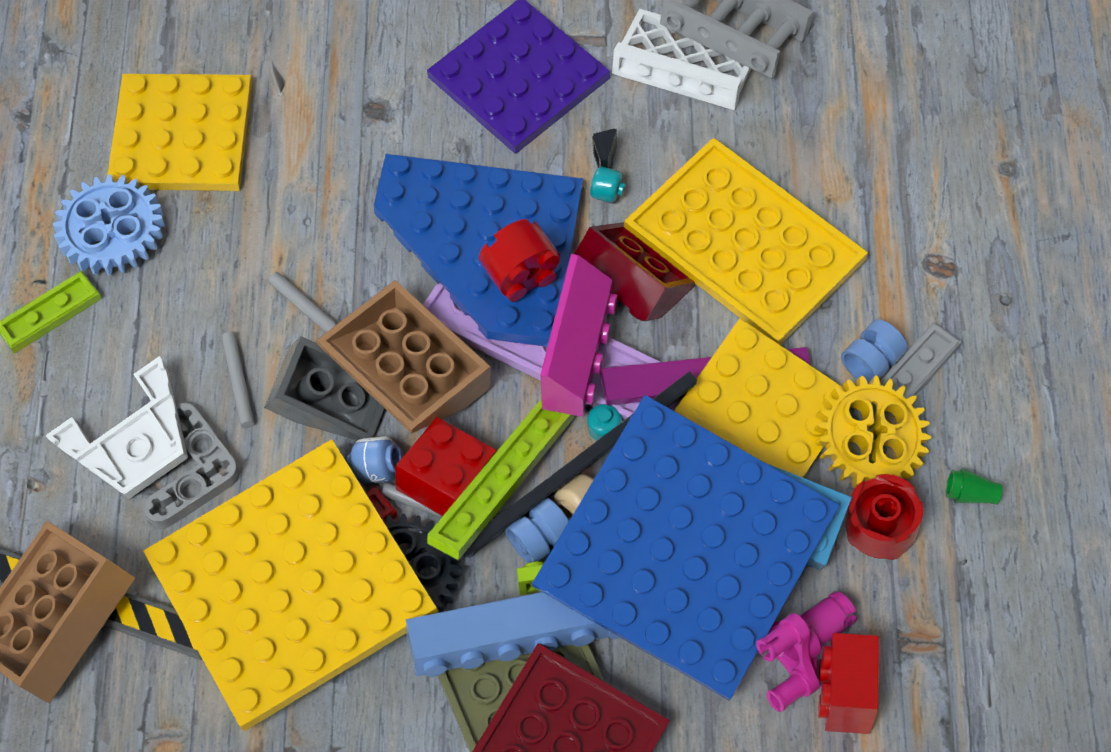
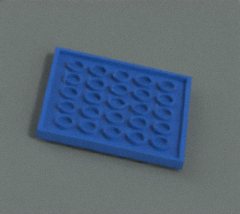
M644 395L532 582V586L730 701L758 652L756 642L768 634L836 513L839 504Z

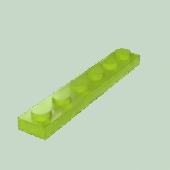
M540 399L428 533L427 544L459 560L574 419V415L543 410Z

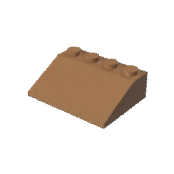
M396 280L316 340L320 348L411 433L429 426L436 417L444 419L465 409L490 389V366Z
M46 521L0 587V672L19 687L50 704L117 604L126 594L135 577L57 526Z

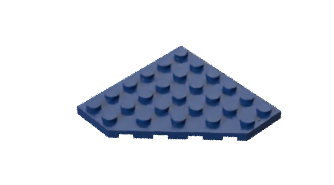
M385 154L374 201V214L381 222L385 221L393 230L394 236L409 253L413 252L421 261V266L437 284H442L450 293L451 300L459 309L478 324V330L486 339L548 347L572 254L583 178ZM521 219H528L531 224L535 220L560 253V262L554 270L557 276L548 286H537L526 292L521 299L511 302L500 292L479 261V254L485 244L490 248L497 241L494 234L505 226Z

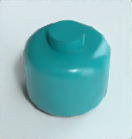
M599 167L592 179L591 197L607 203H614L618 196H623L626 183H622L623 175L621 172L606 167Z
M599 404L593 407L587 417V427L590 436L596 441L622 422V415L612 405Z

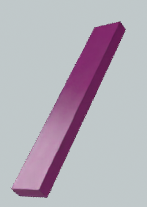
M807 347L787 349L811 366ZM712 357L602 368L600 375L606 406L640 402L644 395L653 399L689 371L697 379Z

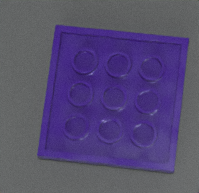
M526 0L515 1L427 69L428 78L515 154L610 79V71Z

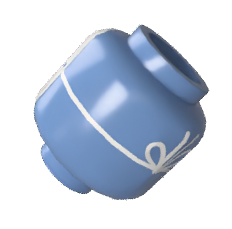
M387 436L363 438L357 440L353 445L352 451L347 457V464L359 482L363 484L384 483L392 481L396 477V465L403 458L399 445L395 444Z

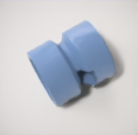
M876 319L860 334V339L854 340L843 351L841 360L847 371L854 378L858 379L860 376H864L869 384L875 375L880 380L888 372L889 366L894 365L907 352L908 346L902 334L888 322Z
M545 498L529 511L530 518L520 517L505 529L510 543L527 563L539 562L550 553L549 546L554 547L569 522L561 509L548 498Z

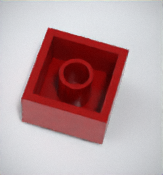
M436 417L396 465V490L443 516L497 450Z
M832 633L830 646H823L822 659H820L819 682H822V689L818 701V718H825V731L859 734L871 733L878 711L879 636Z

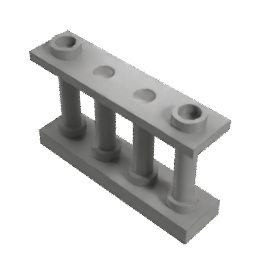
M664 0L660 24L759 73L773 78L780 51L777 49L788 36L801 42L804 41L809 34L814 11L791 0H716L720 2V5L710 16H706L694 10V7L701 0H683L682 3L675 0ZM732 9L749 16L737 30L721 23ZM760 23L777 30L766 43H762L749 36Z

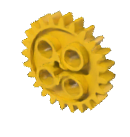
M877 375L870 380L869 384L864 376H860L856 380V385L849 379L843 384V389L837 386L831 392L833 398L827 397L822 402L826 409H821L816 414V417L823 422L818 423L814 427V431L823 434V436L815 442V445L826 447V451L822 453L820 458L832 459L833 462L828 468L829 471L837 468L842 470L839 477L840 481H843L848 476L853 477V488L862 481H868L881 474L895 475L908 480L914 475L912 469L917 470L924 464L919 457H924L929 453V450L921 444L931 439L930 435L922 433V430L930 422L919 420L918 418L925 409L924 407L913 408L912 404L917 398L915 395L907 399L903 397L905 392L904 385L897 391L893 390L892 379H889L883 386L880 385ZM871 403H874L876 405V413L874 414V416L873 407ZM853 407L859 410L862 415V421L855 420L850 415L849 408ZM884 411L891 412L895 416L896 425L890 424L885 419ZM874 435H877L878 437L873 441ZM848 442L856 443L861 450V455H854L850 452ZM883 446H889L894 450L895 459H890L884 454ZM870 453H871V455H872V460H873L874 464H872V463L869 462V454H870Z

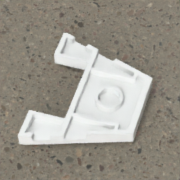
M160 356L134 373V376L151 401L108 432L90 443L78 422L71 417L46 435L55 446L128 499L188 458L167 365Z

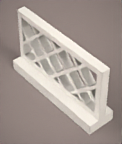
M639 9L622 43L618 42L614 49L612 74L735 110L739 102L740 92L751 68L727 56L725 57L728 62L715 65L711 58L722 54L712 49L705 50L702 44L688 37L675 41L671 34L676 32L660 24V14ZM642 22L656 25L657 29L644 32L641 24ZM663 36L667 43L654 47L650 40ZM643 42L646 50L631 45ZM693 45L697 53L685 56L681 49ZM673 51L677 59L661 54ZM703 60L708 68L694 65L692 63ZM734 69L738 77L723 72Z

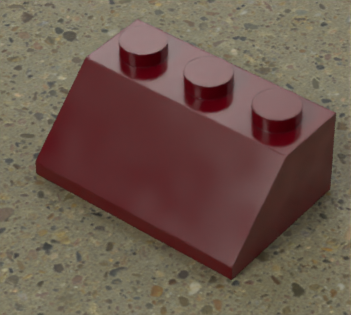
M623 222L589 227L574 253L612 279V293L618 294L617 301H621L629 308V313L641 321L662 318L696 285L687 275L627 230Z

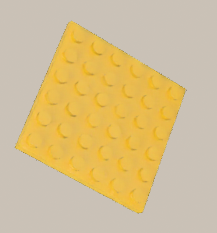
M332 439L143 550L243 732L406 634V619L439 613Z

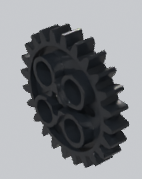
M405 514L401 515L399 523H394L392 517L388 515L386 527L397 545L403 543L412 545L410 549L402 553L435 604L438 612H444L441 602H454L453 594L449 590L460 589L459 581L455 579L462 576L461 566L456 565L461 562L460 559L457 560L427 544L428 533L435 526L434 521H429L423 527L420 515H417L412 523H408ZM422 550H426V551H427V552H425V553L419 554ZM425 567L437 569L435 573L429 576L419 573Z

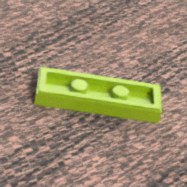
M81 270L0 320V335L15 354L100 301L101 296Z

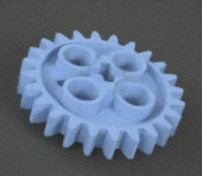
M108 175L106 182L101 183L97 177H94V186L89 187L86 183L82 182V192L70 191L73 198L72 201L62 199L61 203L64 210L55 212L58 221L53 223L56 231L54 237L62 255L67 256L71 265L78 263L82 271L90 266L93 275H96L101 268H105L107 276L112 273L113 267H118L119 271L124 273L125 264L127 263L134 268L138 267L136 258L141 257L148 260L149 257L146 249L157 250L154 239L163 238L160 228L165 227V223L162 218L164 214L161 205L158 203L155 193H150L147 185L140 188L137 179L127 184L124 175L117 182H114L112 176Z

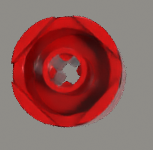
M521 219L505 226L494 234L497 241L490 248L485 244L480 251V263L500 292L511 302L521 299L526 292L537 286H548L557 276L554 270L560 262V253L535 220L531 224L528 219Z
M890 474L876 475V478L859 483L851 494L852 498L846 514L845 528L848 542L865 555L878 559L895 560L910 549L916 540L923 517L922 501H920L915 493L916 489L911 483L901 477Z

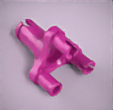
M841 592L831 593L828 598L821 600L800 616L791 613L780 622H774L768 634L756 642L757 649L761 655L767 650L769 651L764 656L765 660L772 662L777 658L789 673L788 679L774 689L769 690L766 694L768 702L776 711L783 712L800 697H808L819 689L817 656L821 652V647L831 640L832 633H841L857 621V617L854 615L847 617L848 614L855 613L856 609L847 596Z

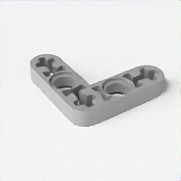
M179 403L176 404L179 418L184 416L186 419H189L194 429L189 433L185 425L180 422L187 454L196 466L146 499L144 513L148 522L158 529H165L174 525L232 487L239 477V471L234 458L192 404ZM209 439L212 441V446L208 451L198 453L193 450V446L198 440ZM221 466L223 469H227L228 474L222 477L220 473H216L215 469ZM206 475L208 481L210 480L212 485L207 487L206 482L202 476ZM195 483L201 486L200 493L194 498H186L182 495L184 487L189 484ZM175 494L181 504L179 507L172 500V496ZM161 505L163 508H166L168 513L161 516V514L156 512L155 508Z

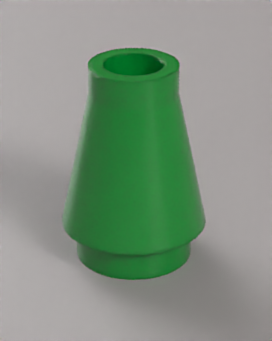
M961 468L960 471L952 470L950 472L946 485V498L953 499L954 503H990L998 505L1001 500L1003 486L1000 483L993 482Z

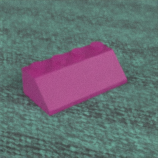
M571 254L540 374L541 402L543 410L584 417L586 404L593 405L596 384L592 383L594 374L600 375L604 354L599 353L601 344L607 345L611 324L606 323L608 314H615L618 294L612 293L611 278L575 254Z

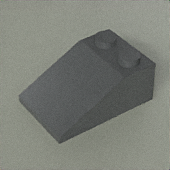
M302 336L288 348L264 406L265 409L295 423L354 440L373 437L384 407L320 348L317 343Z

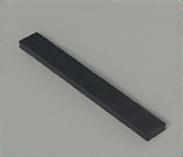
M689 371L654 397L653 400L669 407L684 396L688 390L694 388L697 384V379ZM632 415L491 520L466 550L464 556L470 558L503 533L509 525L520 517H524L532 508L545 498L552 496L574 476L581 474L610 452Z

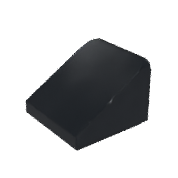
M617 129L594 133L592 136L593 155L598 168L606 167L611 169L617 149Z

